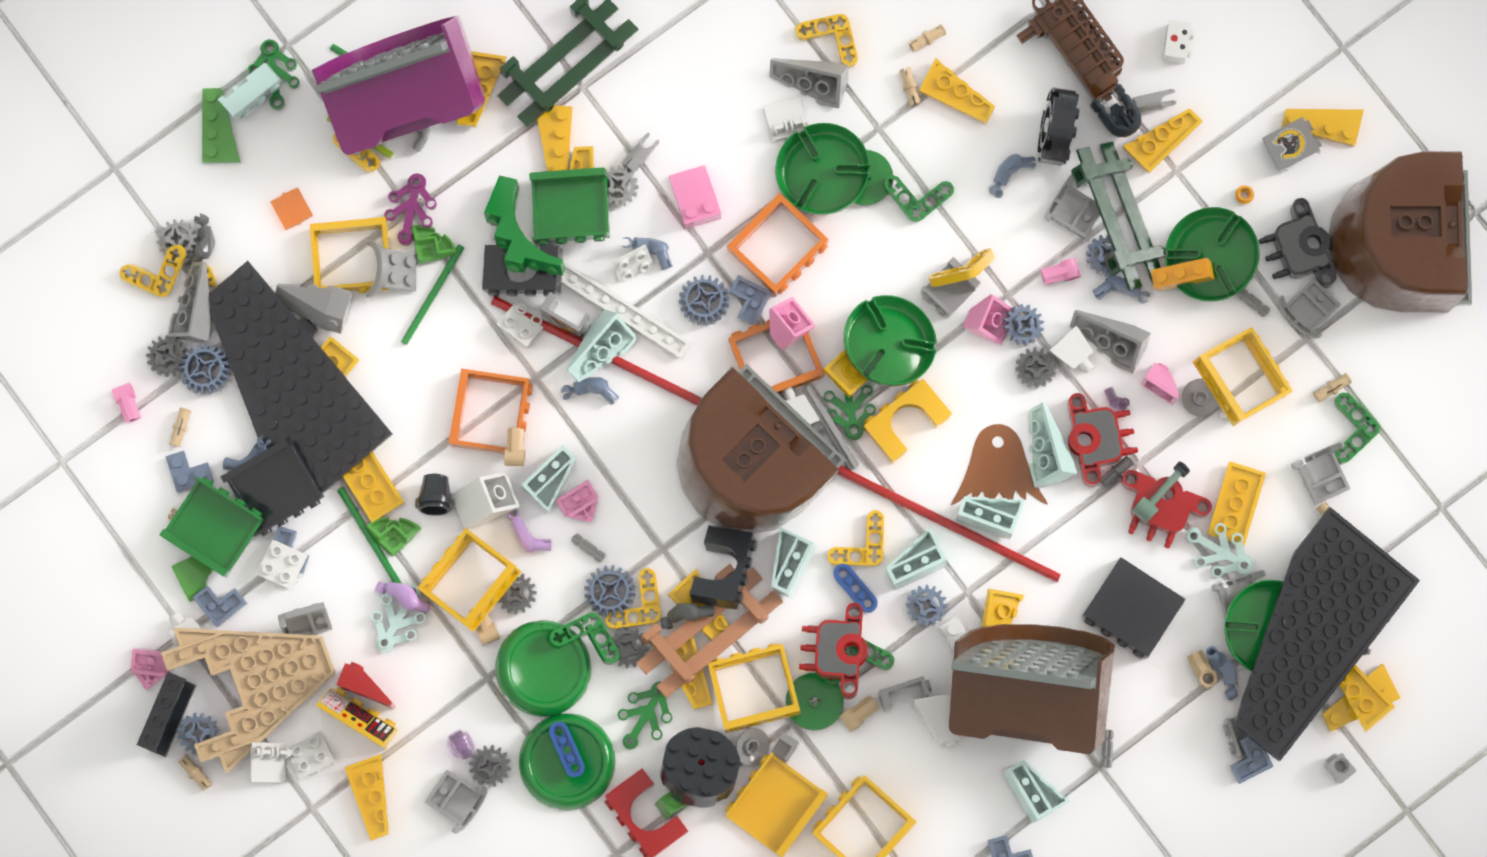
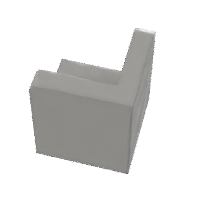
M783 732L771 752L787 763L799 742Z

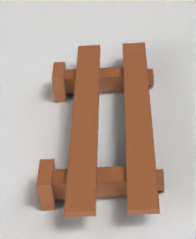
M728 564L715 575L714 580L727 578L734 572L735 568ZM754 568L747 572L748 582L746 586H743L742 590L743 601L740 604L747 612L688 661L684 662L675 651L728 608L714 606V617L698 618L696 621H687L666 639L660 635L661 628L657 623L642 634L641 641L646 646L650 643L654 649L641 658L636 665L645 675L663 661L674 671L656 686L666 699L685 683L689 685L694 681L695 675L756 624H763L769 618L768 615L784 602L774 590L759 602L749 593L753 587L763 580Z

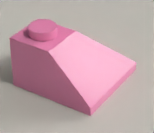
M990 294L969 310L962 327L977 336L1002 345L1007 333V329L1002 328L1007 325V323L1003 322V319L1008 318L1006 312H1012V307Z
M793 297L769 309L770 336L781 350L790 347L816 327Z
M1154 363L1140 385L1173 405L1179 394L1172 374L1164 364Z

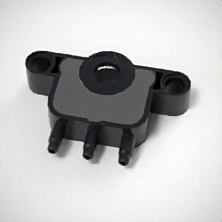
M1297 198L1290 207V214L1293 220L1282 223L1274 233L1258 240L1259 244L1273 241L1277 252L1265 257L1266 262L1280 259L1283 270L1272 274L1274 280L1286 276L1298 279L1314 273L1315 279L1325 289L1329 288L1337 279L1336 271L1327 251L1330 246V236L1326 230L1317 225L1309 202L1305 198ZM1295 205H1302L1304 211H1297ZM1315 238L1319 242V247L1311 248L1307 243V239ZM1322 275H1329L1331 282H1325Z

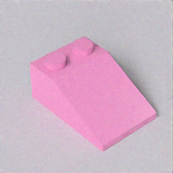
M705 165L669 175L685 229L722 219L719 204Z

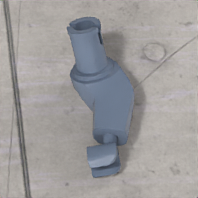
M1019 154L1008 156L998 166L993 182L996 184L989 188V193L993 196L995 195L996 198H1001L1003 196V190L1000 188L1001 185L1006 186L1011 175L1018 172L1021 168L1034 169L1036 163L1029 162L1036 161V158L1033 156L1021 157Z
M630 237L622 238L629 240L628 246L621 245L623 248L632 246V249L635 250L646 244L648 251L657 255L661 270L673 267L667 251L670 247L666 242L642 237H635L633 240Z
M1117 275L1106 276L1105 282L1092 290L1098 300H1101L1110 291L1122 292L1132 298L1138 296V300L1142 304L1147 303L1146 300L1142 299L1143 294L1150 297V293L1148 291L1141 292V288L1129 291L1125 279Z
M588 377L580 382L576 381L573 383V387L564 385L560 392H568L563 395L564 400L570 399L573 392H576L577 396L586 393L600 394L610 405L615 403L610 396L616 401L619 399V395L608 386V381L601 377Z
M264 435L260 436L249 454L241 460L225 457L222 465L223 469L232 470L267 449L266 446L271 443V440L269 439L264 443L262 441Z
M1208 647L1205 654L1209 658V664L1214 670L1222 674L1224 685H1229L1230 689L1225 691V695L1228 700H1232L1238 696V692L1234 687V684H1238L1236 667L1224 653L1218 652L1216 647Z

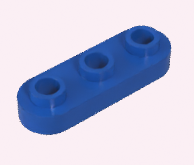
M837 565L833 572L836 582L854 603L862 606L864 613L875 611L878 601L874 594L849 565ZM845 571L847 575L842 578L839 573ZM858 586L859 591L853 592L852 587ZM866 600H869L871 602L870 607H866L864 605V602Z
M563 722L553 723L550 726L549 735L566 773L574 778L581 776L584 773L585 765L567 725ZM562 729L563 734L560 736L556 735V730ZM566 746L571 748L568 754L563 751ZM577 764L579 769L572 771V765Z

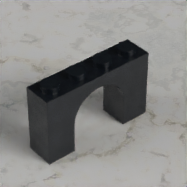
M485 245L482 290L488 293V296L506 294L507 296L516 297L518 294H525L528 297H535L536 294H543V296L547 297L549 293L554 295L561 294V275H551L545 271L538 270L531 279L524 282H514L508 276L504 261L508 249H502L496 245ZM540 245V250L563 259V249L559 245Z
M708 525L704 540L706 551L730 555L737 561L734 572L725 579L711 580L694 577L690 590L691 600L693 603L737 610L739 603L743 601L742 590L743 586H746L748 582L747 571L752 567L753 558L751 556L757 549V540H755L752 532Z

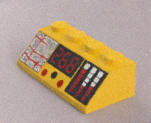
M339 687L336 690L330 688L316 706L386 750L398 732V729L395 728L396 723L388 718L385 721L379 718L380 713L371 707L369 710L363 708L362 705L364 703L355 697L352 700L347 698V692Z

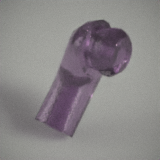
M1113 387L1104 390L1111 407L1125 410L1130 405L1128 398L1116 396Z

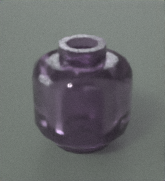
M461 729L451 733L446 742L448 749L455 758L461 757L466 759L473 754L472 750L475 748V743L469 732L462 731Z

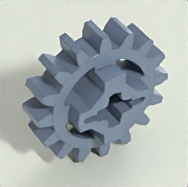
M1108 234L1106 238L1099 235V240L1093 238L1092 243L1094 245L1089 244L1087 248L1091 251H1086L1085 254L1090 256L1086 260L1087 263H1092L1090 269L1097 268L1096 274L1103 271L1104 276L1109 271L1106 266H1102V264H1106L1103 254L1114 252L1112 245H1104V243L1111 244ZM1095 249H1096V252L1098 253V257H1097L1096 259H1095V257H1094V250H1095Z
M1023 304L1018 305V309L1015 306L1012 307V312H1006L1008 318L1003 319V322L1007 323V325L1002 328L1008 331L1005 336H1011L1010 342L1017 340V345H1021L1023 342L1024 346H1027L1029 341L1035 343V338L1041 337L1038 332L1044 331V328L1040 327V325L1045 322L1039 320L1042 314H1036L1037 308L1030 310L1029 304L1025 308ZM1021 312L1027 313L1023 317L1021 315H1017V313ZM1025 321L1024 326L1026 328L1021 329L1023 325L1021 322ZM1023 333L1030 335L1029 337H1021Z
M928 584L925 585V589L918 586V592L912 590L913 597H907V600L910 601V603L905 605V607L910 608L907 611V615L912 614L911 621L917 619V625L924 622L925 627H927L928 623L931 622L934 626L936 619L940 622L942 621L940 615H946V612L943 610V608L948 607V604L943 603L946 597L940 596L942 590L935 591L936 586H933L932 589H929ZM928 593L924 598H917L920 594ZM934 596L938 599L939 606L935 605ZM928 601L930 602L929 606L932 608L924 610V606L921 603L925 604ZM914 605L918 607L919 615L915 612ZM930 613L936 614L931 618H925Z
M193 713V718L187 715L186 722L180 721L183 727L177 728L181 732V735H178L177 738L183 740L180 746L186 745L185 751L192 749V754L194 755L196 749L188 743L187 739H193L197 744L204 741L207 736L211 735L210 738L216 737L215 733L220 731L218 728H214L217 722H210L211 716L205 719L204 713H201L200 717L197 716V713ZM200 721L206 722L210 728L202 727ZM192 723L193 727L190 731L186 732L188 725ZM197 728H199L200 731H203V734L200 735V739L193 735V733L197 731Z

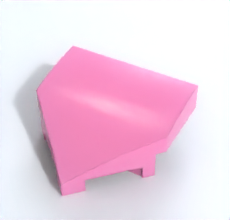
M587 480L555 501L565 517L592 522L598 495Z
M133 648L131 672L143 684L145 690H148L163 678L167 672H170L167 671L161 652L164 651Z

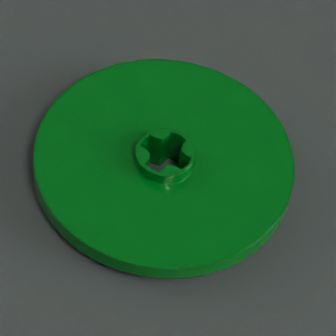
M867 150L870 162L869 181L862 195L854 203L856 205H874L888 195L883 187V182L888 176L893 175L892 167L884 156L872 150ZM889 179L888 187L891 188L893 185V181Z
M817 673L802 675L793 682L801 712L800 715L790 717L795 724L807 730L817 731L830 727L838 720L844 705V698L841 695L839 685H828L825 679L819 677ZM789 690L786 694V706L792 705ZM813 697H817V701H820L816 706H812V702H809V700H813Z

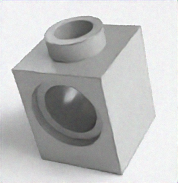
M1336 753L1332 754L1326 759L1328 763L1324 766L1338 784L1343 783L1357 771L1343 753L1338 755ZM1336 762H1341L1344 765L1342 772H1338L1335 769Z

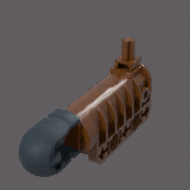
M1032 0V8L1037 15L1028 22L1029 27L1016 35L1019 42L1024 44L1034 36L1037 39L1042 36L1045 39L1049 38L1092 98L1093 102L1090 106L1094 112L1098 113V117L1106 129L1117 137L1125 138L1133 135L1140 128L1142 119L1136 104L1128 94H1125L1123 86L1118 84L1119 80L1117 77L1122 72L1124 58L1083 0H1056L1053 3L1050 0H1044L1046 5L1043 8H1038L1035 5L1036 0ZM1116 93L1118 100L1124 106H1120L1118 103L1110 107L1111 115L1109 116L1105 111L1104 105L1100 103L1104 100L1108 102L1113 98L1111 95Z

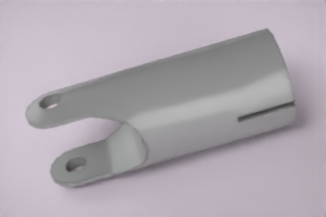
M1167 89L1133 97V102L1138 107L1140 113L1175 105L1177 103L1176 100L1166 102L1161 100L1164 96L1173 94L1176 91L1175 89Z
M649 132L644 135L621 162L624 168L628 167L629 172L633 171L635 173L659 144L660 140L657 139L652 146L643 148L644 142L650 135Z

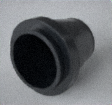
M437 473L423 476L418 498L415 499V508L419 512L426 515L440 516L448 514L453 510L454 501L451 499L448 476Z

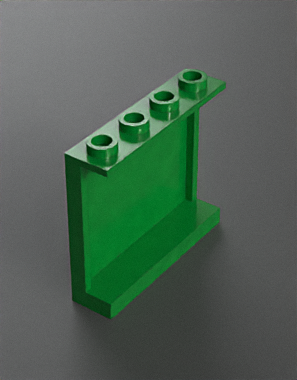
M605 167L529 173V180L532 183L533 242L537 243L538 246L549 245V242H556V244L562 245L567 244V241L585 243L586 240L594 239L595 242H603L605 238H610L608 175Z
M205 476L203 479L197 477V482L166 529H163L159 536L227 578L264 519L260 517L262 513L252 507L249 510L244 507L246 504L244 501L237 497L235 500L228 496L230 492L222 487L219 489L213 487L214 482Z

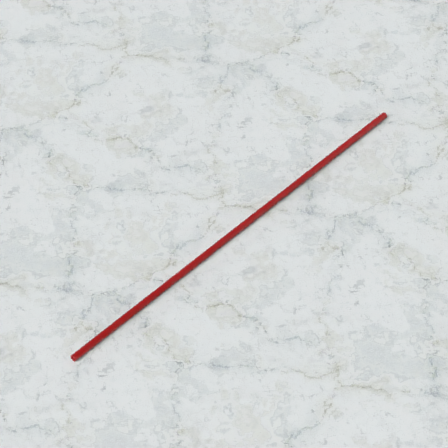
M494 296L491 301V305L506 312L513 306V304L497 296ZM528 312L524 314L529 319L533 316ZM535 317L533 321L539 323L540 319ZM542 319V330L577 347L580 346L582 338ZM615 356L612 362H610L697 406L702 397L619 356ZM842 466L838 468L837 475L1054 582H1058L1061 576L1060 573Z

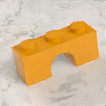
M1208 258L1151 270L1154 289L1159 292L1177 288V285L1184 283L1197 284L1215 280L1212 263Z

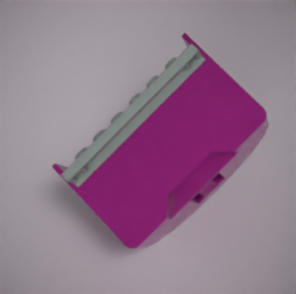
M459 15L430 22L340 55L312 69L317 84L314 87L317 94H321L340 148L346 155L378 146L382 142L439 123L444 124L468 116L480 109L485 103L484 91Z

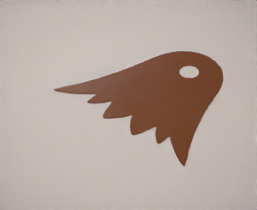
M992 424L979 433L965 477L951 505L958 503L971 492L972 497H978L982 491L988 499H995L1000 492L1001 496L1008 500H1013L1015 491H1017L1021 498L1026 500V492H1028L1040 502L1048 505L1039 487L1034 486L1021 440L1013 429L1003 424ZM996 436H1000L1004 440L1003 446L999 448L995 447L992 443L993 438Z

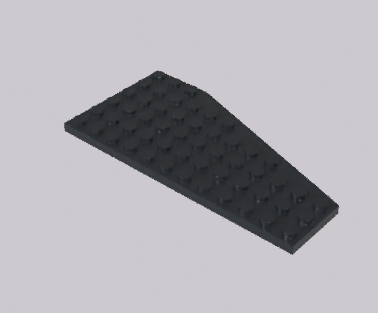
M248 260L209 293V312L257 437L259 438L264 435L262 438L264 443L269 439L271 440V443L266 446L267 449L290 437L323 494L393 435L391 430Z
M1331 507L1327 508L1292 554L1233 723L1235 727L1278 762L1287 754L1420 582L1415 575Z

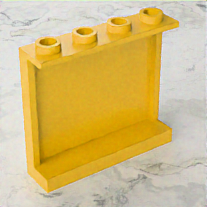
M771 752L770 755L765 754L759 762L762 765L758 771L754 769L748 777V780H750L749 784L739 789L736 794L739 797L735 803L731 801L725 809L727 812L725 817L778 856L783 857L828 796V793L818 788Z

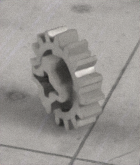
M618 165L617 170H614L611 166L610 172L607 171L610 184L608 188L609 205L611 206L614 202L616 207H619V203L626 206L627 200L631 203L633 202L631 196L637 197V192L634 190L639 189V185L635 184L638 182V179L632 178L634 172L628 173V167L621 170L620 165ZM629 182H630V183H631V188H630V191L628 192V190L626 189V186H627V185L629 184ZM615 184H621L622 189H619L618 187L615 189Z
M173 219V224L167 221L166 228L160 227L163 232L157 233V236L161 239L157 240L156 243L162 245L158 249L160 252L165 251L163 254L165 256L168 250L166 246L177 245L175 240L178 234L180 237L178 245L185 247L188 244L185 248V257L188 259L189 252L195 253L192 248L197 243L194 240L199 239L197 235H193L196 232L195 228H191L189 222L185 225L183 219L179 223H177L176 219ZM180 228L186 230L189 234L182 233ZM178 250L172 252L175 254L174 259L175 257L180 256V254H178Z

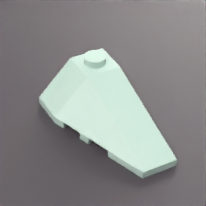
M604 309L592 323L566 370L577 382H580L596 372L602 365L612 362L615 356L626 353L638 337L617 313Z
M1042 402L1030 409L1029 433L1032 434V445H1030L1032 463H1030V472L1034 486L1038 488L1064 482L1077 474L1073 456L1046 403Z

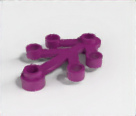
M419 173L412 174L408 178L406 186L398 191H391L388 194V199L391 203H398L401 197L411 192L408 200L393 210L387 209L384 213L387 221L392 222L398 215L406 211L403 230L397 235L399 243L403 246H409L413 242V235L410 231L414 212L421 219V224L424 228H431L433 225L432 218L427 216L417 201L418 194L420 193L425 200L427 209L434 210L437 207L436 200L431 198L425 189V177ZM415 180H420L418 185L413 184ZM394 194H396V195H397V199H396V200H392V199H391V196L394 195ZM430 201L434 202V205L432 207L428 206V203ZM392 212L394 214L392 218H387L388 213ZM426 219H429L430 224L425 225L424 221ZM403 234L408 235L406 240L401 239Z

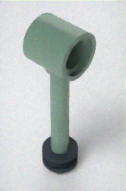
M1177 462L1173 467L1175 472L1150 500L1143 497L1132 510L1145 524L1159 510L1155 506L1156 503L1180 477L1185 478L1190 472L1188 466L1183 462Z

